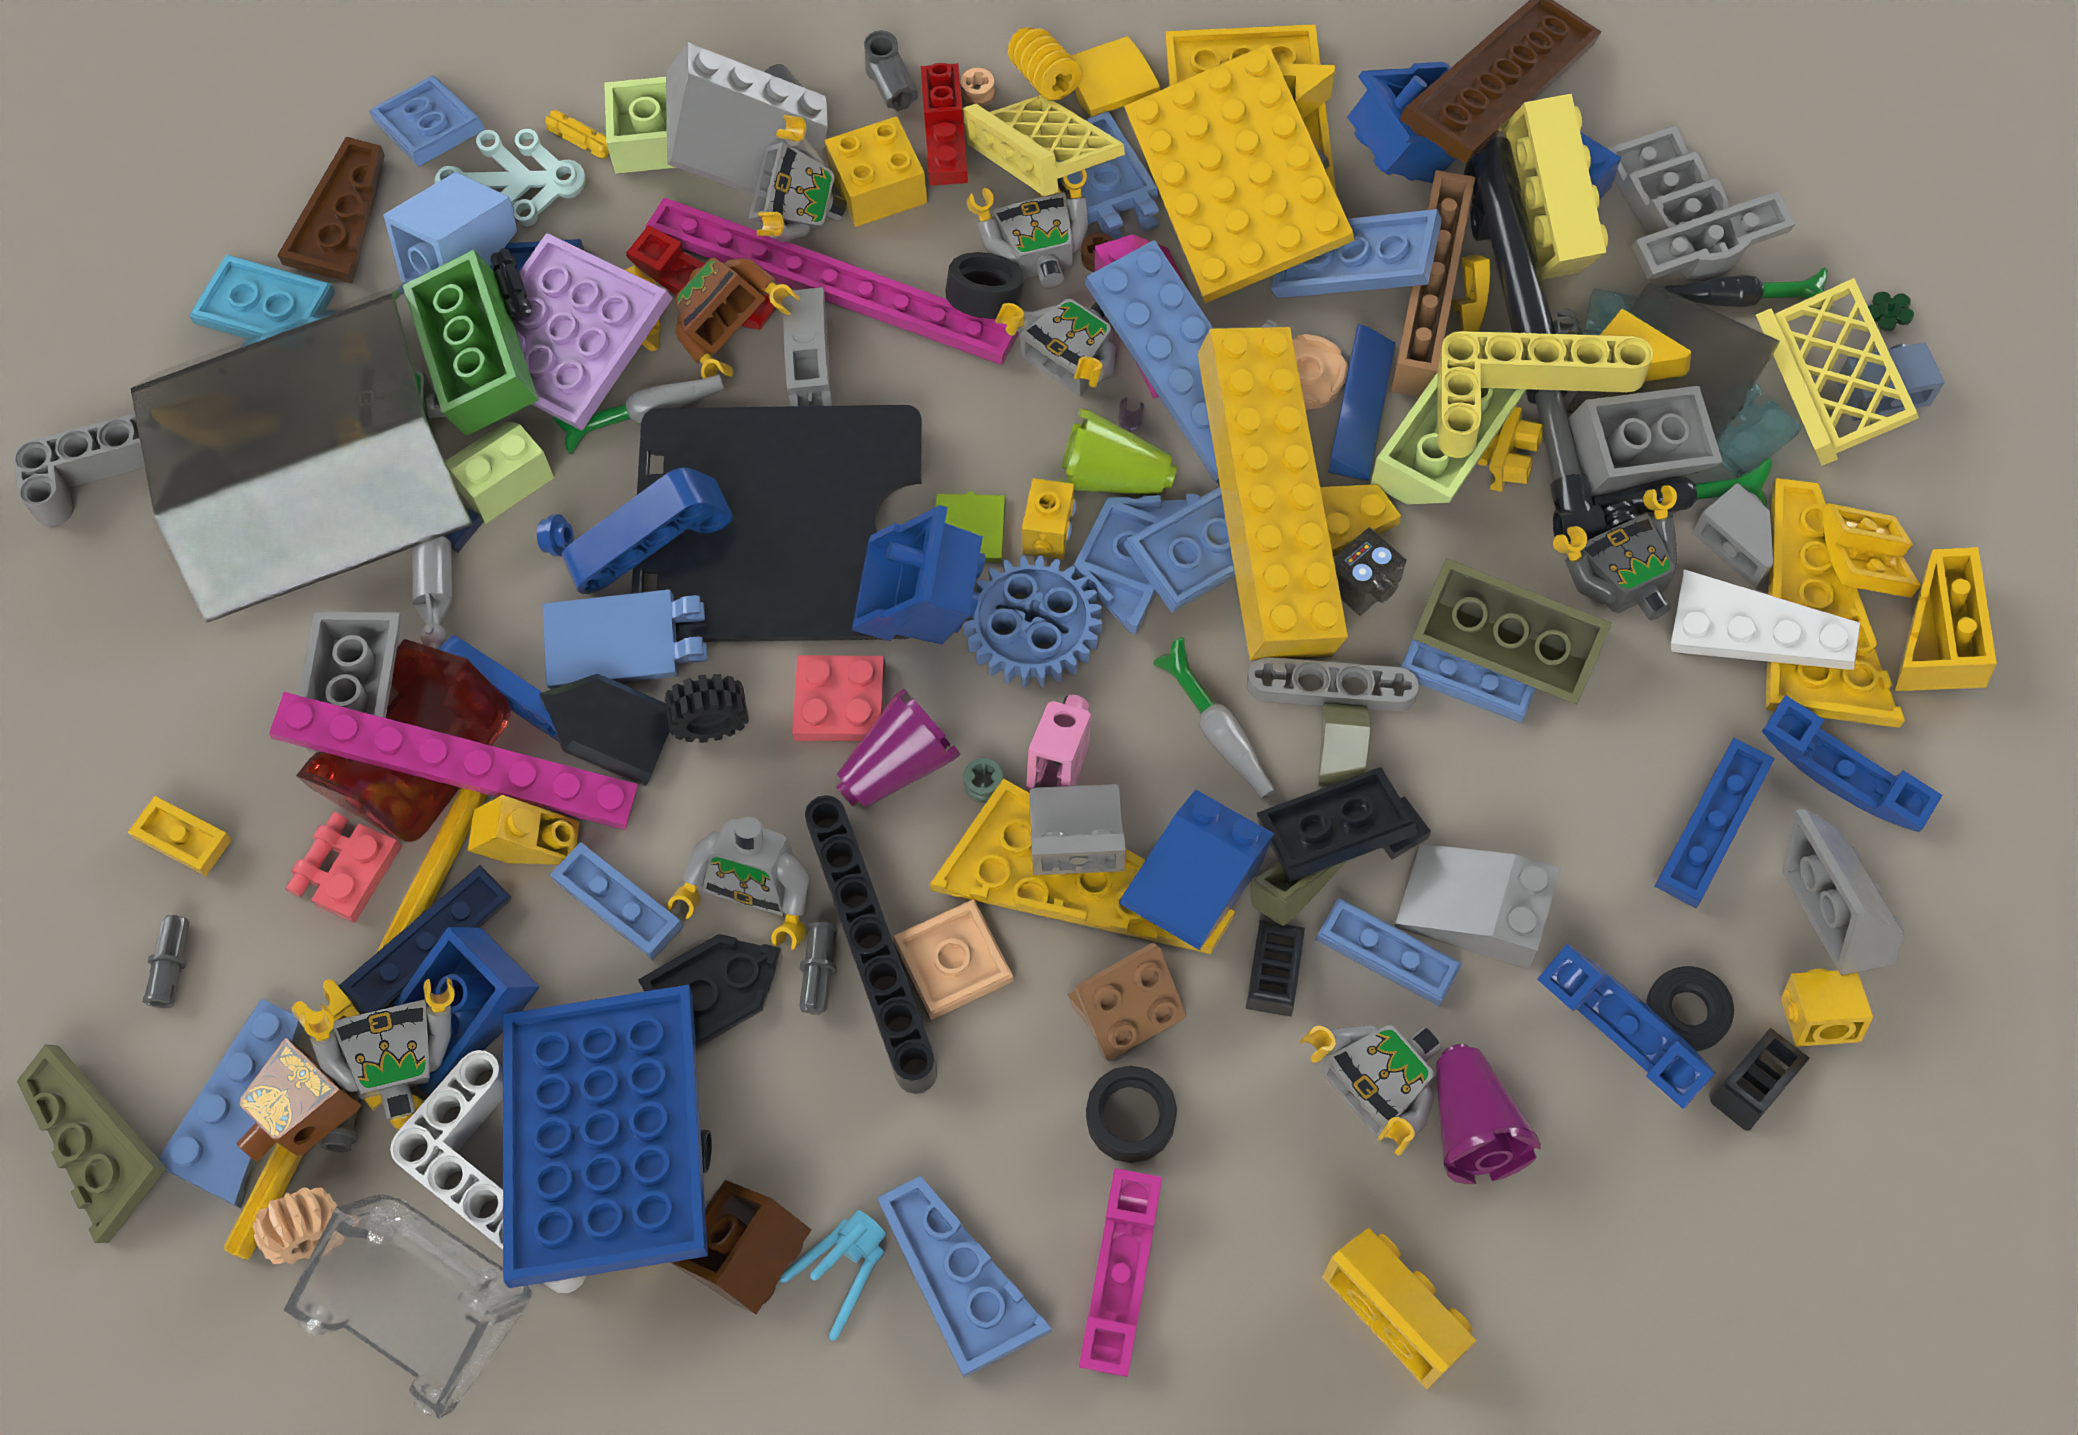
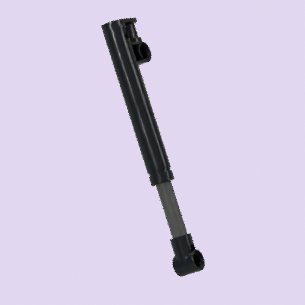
M1495 137L1466 164L1464 175L1475 177L1473 186L1475 197L1472 200L1471 209L1472 234L1475 241L1491 239L1512 333L1556 334L1511 144L1507 138ZM1527 389L1528 401L1537 405L1554 479L1550 484L1556 508L1553 514L1554 538L1557 535L1564 534L1569 544H1571L1567 528L1578 526L1585 531L1587 540L1606 532V523L1601 506L1593 505L1588 477L1581 474L1563 399L1569 391Z

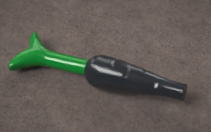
M1824 267L1817 274L1803 281L1762 282L1756 276L1738 275L1708 279L1684 285H1666L1663 295L1666 302L1686 301L1725 307L1754 306L1764 298L1801 297L1809 299L1824 292L1828 270Z
M1767 457L1750 472L1736 479L1695 484L1687 477H1674L1608 495L1593 496L1592 501L1593 505H1600L1602 510L1619 502L1631 501L1638 512H1654L1645 506L1643 502L1644 494L1648 490L1655 489L1657 501L1661 504L1663 501L1661 488L1662 486L1669 485L1677 493L1675 505L1667 510L1668 512L1687 510L1700 499L1721 497L1738 483L1746 491L1755 494L1763 505L1767 507V500L1762 487L1769 476L1772 461Z

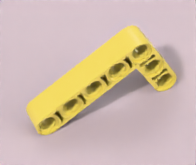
M1453 332L1443 340L1437 371L1438 446L1444 454L1454 458L1465 457L1475 449L1481 422V388L1634 392L1640 389L1645 382L1653 357L1652 347L1644 339L1634 336Z

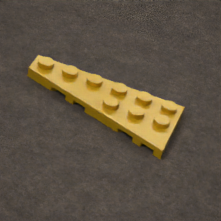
M1776 478L1771 486L1770 521L1773 565L1769 570L1768 595L1859 622L1860 629L1854 670L1767 661L1765 710L1775 711L1782 698L1787 695L1822 718L1900 728L1905 722L1901 707H1896L1890 692L1892 683L1887 670H1882L1875 650L1878 644L1857 588L1841 584L1828 553L1823 527V508L1826 502L1819 483Z
M1004 778L930 883V890L969 900L974 899L982 903L1207 954L1213 952L1235 915V911L1230 909L1202 948L1198 950L1119 904L1125 891L1145 862V859L1126 848L1125 871L1033 875L1030 793Z

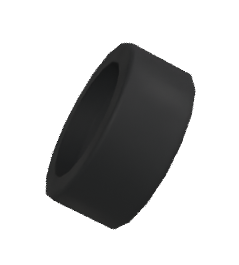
M983 252L962 254L954 258L949 265L945 288L946 299L955 309L964 314L977 318L995 319L1004 303H1012L1019 307L1024 283L1023 272L1014 262L999 255Z
M1132 1065L1114 1068L1100 1077L1089 1092L1086 1107L1089 1135L1098 1149L1114 1160L1129 1163L1149 1160L1164 1150L1173 1136L1177 1114L1174 1093L1166 1081L1150 1069ZM1128 1087L1143 1089L1149 1093L1158 1104L1160 1113L1158 1125L1152 1134L1142 1140L1132 1142L1121 1140L1113 1135L1105 1125L1103 1117L1104 1105L1110 1095L1119 1089Z

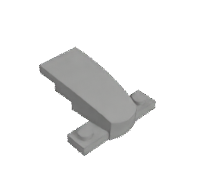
M1676 125L1607 148L1621 157L1614 180L1632 211L1649 234L1636 239L1631 246L1647 281L1676 271H1680L1687 279L1694 280L1719 277L1735 266L1748 246L1788 233L1796 225L1778 190L1730 207L1719 178H1709L1698 151L1689 153Z

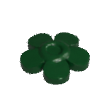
M1878 292L1873 296V305L1868 306L1874 321H1878V328L1884 331L1894 330L1897 323L1907 325L1911 323L1914 317L1913 310L1908 308L1911 299L1903 293H1899L1891 298L1887 292Z

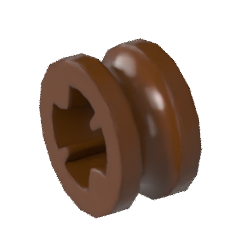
M1093 233L1084 238L1081 245V262L1087 270L1095 272V251L1093 252L1095 246L1113 241L1114 239L1105 233Z

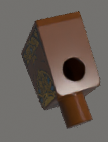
M285 1038L240 1098L239 1105L256 1123L236 1144L256 1162H259L276 1143L297 1156L303 1155L358 1111L362 1105L348 1091H344L308 1053Z

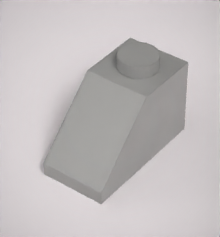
M1737 483L1702 512L1692 534L1756 589L1762 584L1773 565L1770 510L1763 505L1755 494L1746 491Z

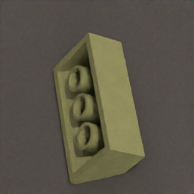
M1445 558L1412 639L1577 705L1612 623Z

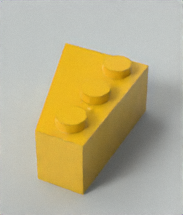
M1979 548L1932 549L1923 575L1894 691L1987 688L1997 661Z

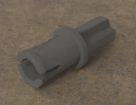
M167 915L162 920L155 954L148 957V963L151 965L150 975L142 1001L147 1003L146 1005L157 1008H171L174 1006L180 971L186 967V961L182 957L190 922L185 917Z
M813 922L808 925L806 956L799 966L800 971L803 972L799 1007L802 1012L810 1013L811 1015H820V1013L826 1011L830 979L836 973L833 955L838 929L835 925L828 922Z

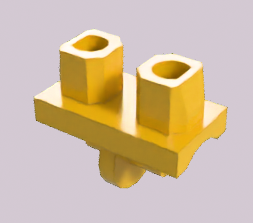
M1520 407L1514 408L1503 424L1500 435L1496 434L1477 462L1479 465L1486 466L1489 460H1491L1489 470L1494 475L1490 484V490L1503 492L1506 482L1528 484L1532 472L1533 457L1516 454L1517 448L1539 451L1543 439V425L1522 420V408Z

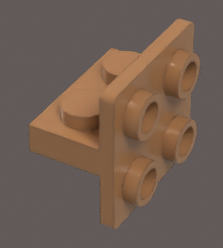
M1156 943L1145 946L1076 985L1075 991L1067 994L1073 1009L1091 1028L1100 1051L1107 1061L1113 1060L1186 1017L1162 951Z

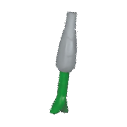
M718 374L700 380L642 389L629 395L625 404L594 413L582 431L554 416L553 420L567 433L565 447L569 454H573L580 441L591 431L629 419L636 423H641L643 416L652 409L684 408L686 405H690L709 394L725 390L722 378Z
M1183 637L1175 639L1171 644L1170 653L1157 657L1153 661V665L1170 673L1177 679L1200 712L1199 725L1207 739L1222 757L1248 781L1261 800L1268 798L1276 789L1260 766L1245 732L1226 706L1215 704L1191 671L1185 649V639Z

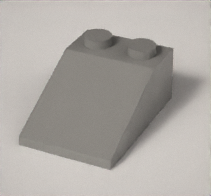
M1699 386L1585 400L1568 418L1581 474L1588 477L1591 497L1608 495L1639 485L1684 476L1719 466L1723 462Z
M1419 844L1394 927L1528 969L1540 946L1561 868L1517 854Z

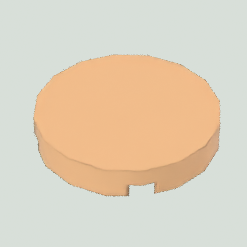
M1309 334L1297 335L1296 339L1293 340L1305 409L1325 407L1337 400L1345 389L1348 373L1347 361L1345 362L1341 355L1342 351L1338 346L1324 337Z

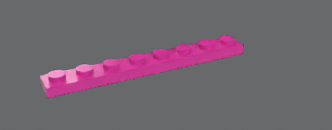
M283 692L269 731L271 739L495 797L504 795L545 810L626 830L638 784L287 692Z

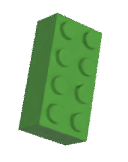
M475 250L402 285L442 414L460 431L468 436L539 401L512 318L507 312L506 300L502 297L495 272Z

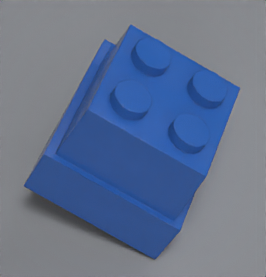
M1414 63L1410 68L1362 71L1358 76L1367 91L1347 118L1356 129L1354 132L1356 138L1363 145L1369 147L1375 156V165L1387 175L1393 173L1404 176L1410 181L1416 179L1432 184L1435 171H1445L1456 160L1447 155L1443 148L1428 138L1417 135L1410 126L1399 120L1405 107L1451 68L1448 63Z
M942 505L902 525L893 523L872 534L868 540L852 631L891 641L895 635L942 645L953 632L958 633L964 620L967 617L972 618L976 611L979 594L974 592L975 580L980 577L985 563V554L980 553L983 536L945 523L948 507Z

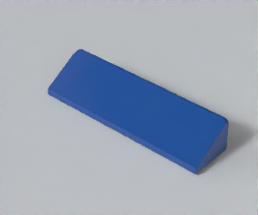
M1362 324L1357 325L1328 473L1369 481L1395 342Z

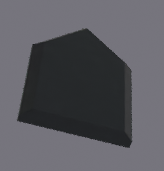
M598 673L539 694L544 709L548 711L556 729V736L563 752L643 786L648 784L670 732L665 702Z
M718 934L639 978L638 981L644 992L683 985L690 986L693 993L695 1043L697 1049L764 1010L782 949L767 944L757 945L740 941L736 937Z

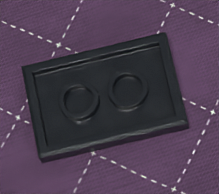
M1382 767L1256 813L1259 825L1274 833L1270 846L1289 882L1418 834L1415 821Z

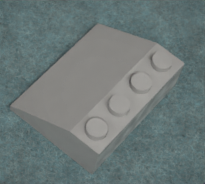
M687 42L666 70L668 165L754 195L765 147L781 142L786 143L785 139H779L776 136L778 129H786V121L783 119L784 114L802 117L805 120V136L822 159L824 140L828 128L826 96Z

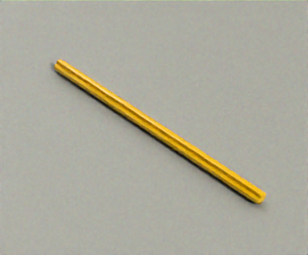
M464 788L460 789L376 953L431 907L471 828L474 809L483 805L487 794ZM276 1144L224 1244V1250L227 1253L241 1259H249L257 1246L254 1238L255 1231L252 1226L256 1221V1214L261 1209L269 1207L268 1203L271 1200L282 1198L303 1155L297 1156L280 1144Z

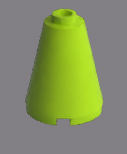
M1081 407L1078 410L1077 414L1084 419L1082 425L1073 423L1061 468L1066 469L1067 480L1059 478L1058 482L1074 484V491L1160 495L1164 488L1171 489L1177 471V465L1171 463V454L1089 409Z

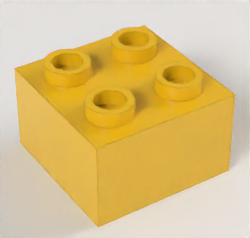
M897 116L824 140L828 168L834 173V183L840 196L846 199V209L855 227L927 203L925 173Z

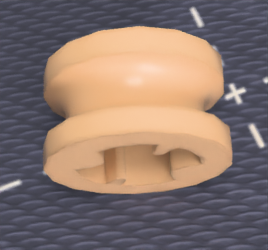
M972 68L962 75L960 80L961 94L965 103L968 105L977 104L981 107L989 104L994 99L995 83L994 76L990 71L984 68ZM975 85H981V88L976 90Z

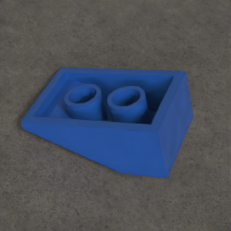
M1195 789L1170 821L1125 891L1119 904L1200 950L1260 870L1274 833Z
M448 927L391 1006L395 1007L424 1000L423 986L427 979H430L431 993L435 995L443 994L447 990V978L452 980L455 995L454 1000L450 1004L451 1039L441 1066L429 1073L427 1083L418 1085L428 1096L431 1095L463 1057L476 1050H485L503 1033V1014L523 1011L540 987L482 928Z

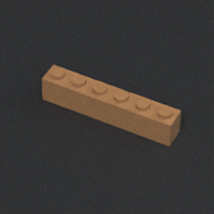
M1435 171L1427 210L1437 209L1442 222L1428 285H1417L1411 288L1391 388L1393 393L1420 397L1438 371L1475 181L1473 176Z

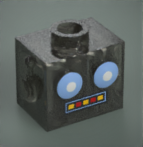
M1370 527L1333 557L1341 600L1361 616L1377 601L1380 603L1386 602L1395 593L1398 583L1402 579L1407 559Z

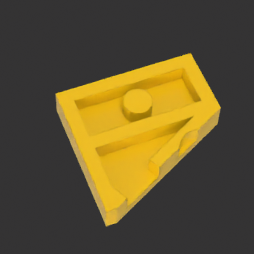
M1379 484L1320 487L1333 557L1400 523V513Z

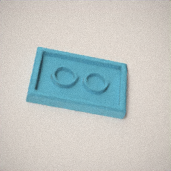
M226 254L189 317L194 324L300 354L335 294V290L330 283Z

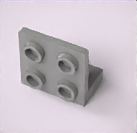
M1104 784L1030 789L1033 875L1125 871V835L1122 833L1119 785Z

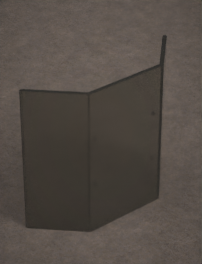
M407 281L164 369L130 388L154 517L207 623L407 550L423 542L434 540L472 526L470 517L429 427L423 409L395 301L405 293L402 285L406 284Z

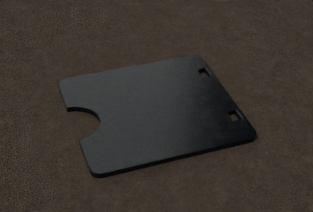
M911 405L657 408L648 411L643 416L640 430L637 495L665 474L678 468H691L713 477L717 481L733 514V519L727 526L713 533L704 534L691 529L685 530L633 568L631 594L643 592L644 573L658 574L657 591L670 589L674 595V601L681 597L696 595L700 597V602L704 603L705 620L675 623L676 642L689 637H702L703 642L884 640L852 631L868 540L872 534L877 532L875 520L878 509L883 501L898 489L909 485L922 484V417L918 409ZM651 455L664 456L663 474L650 475ZM895 635L893 639H908L909 637Z

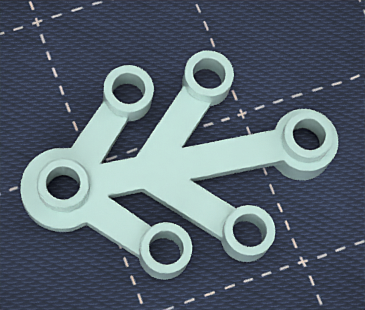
M532 129L520 130L515 136V143L521 154L532 156L546 171H530L503 146L499 135L495 131L484 130L479 133L476 139L481 153L486 157H492L507 172L463 173L458 167L444 166L439 169L434 180L437 183L452 173L457 172L491 189L505 188L500 193L509 196L510 201L514 204L513 214L517 223L521 226L529 227L537 222L538 215L559 196L573 198L579 195L585 185L586 175L581 165L577 162L567 159L558 161L541 145L536 132ZM527 139L534 140L533 143L529 146L522 145V143ZM488 140H495L494 145L491 147H484ZM571 174L569 179L559 180L563 175ZM544 187L531 201L527 199L517 201L530 188ZM525 209L531 210L528 216H519L521 211Z

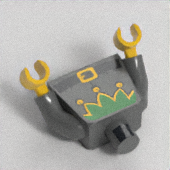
M1669 485L1662 486L1663 501L1661 504L1657 501L1655 489L1648 490L1644 494L1643 502L1648 509L1654 511L1655 516L1653 517L1645 513L1587 540V535L1581 527H1568L1567 534L1571 538V544H1569L1564 534L1557 535L1554 538V549L1559 553H1567L1568 555L1565 562L1575 587L1580 594L1601 604H1606L1616 613L1625 611L1638 604L1650 621L1658 619L1670 610L1672 605L1662 592L1668 588L1677 568L1673 515L1668 514L1667 511L1675 505L1677 500V493L1673 487Z

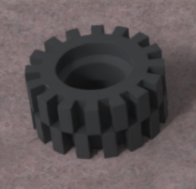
M713 674L712 678L707 679L706 675H699V680L693 681L691 678L683 680L684 685L676 683L672 686V690H667L665 693L666 697L664 698L669 731L671 735L675 734L676 739L681 740L685 738L686 742L692 743L695 739H699L700 743L708 741V738L713 737L715 741L722 740V735L733 736L736 734L735 730L741 731L745 728L744 724H748L749 718L744 688L739 680L734 681V677L726 676L722 679L721 674Z

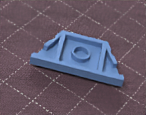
M1186 494V500L1161 501V495L1143 496L1139 499H1131L1129 497L1107 498L1074 563L1075 575L1078 578H1088V589L1096 590L1097 598L1132 634H1137L1157 592L1124 547V543L1132 535L1200 498L1199 495Z

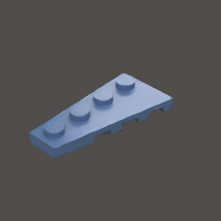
M921 1176L877 1197L963 1378L1052 1332L1050 1325L1033 1309L1019 1289L1002 1273L988 1253L972 1238L957 1217Z

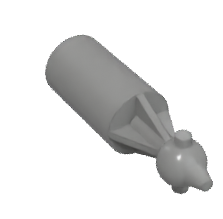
M428 534L419 536L412 542L413 605L426 624L420 634L421 642L428 648L430 655L436 657V650L447 639L446 631L440 625L448 608L453 604L452 555L449 539L441 535Z

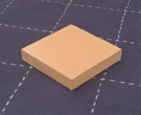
M974 899L892 936L896 951L930 1021L1014 982L1013 975Z

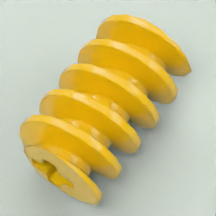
M1025 27L1020 28L1012 36L1007 50L1009 60L1043 98L1047 100H1060L1070 95L1077 88L1082 76L1081 66L1047 30Z

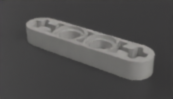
M1273 657L1260 658L1254 661L1249 668L1247 688L1250 694L1257 700L1264 702L1323 706V703L1367 706L1368 710L1391 712L1409 709L1415 702L1419 688L1418 679L1414 673L1401 667ZM1263 673L1271 674V679L1273 680L1271 686L1263 685V680L1261 679ZM1286 674H1292L1290 689L1285 688ZM1306 674H1312L1320 678L1323 686L1317 691L1310 692L1304 690L1298 680ZM1348 678H1358L1364 682L1366 690L1359 695L1349 694L1342 687L1343 681ZM1375 680L1380 681L1378 696L1372 695ZM1393 683L1401 684V688L1404 690L1403 696H1395L1394 689H1392Z

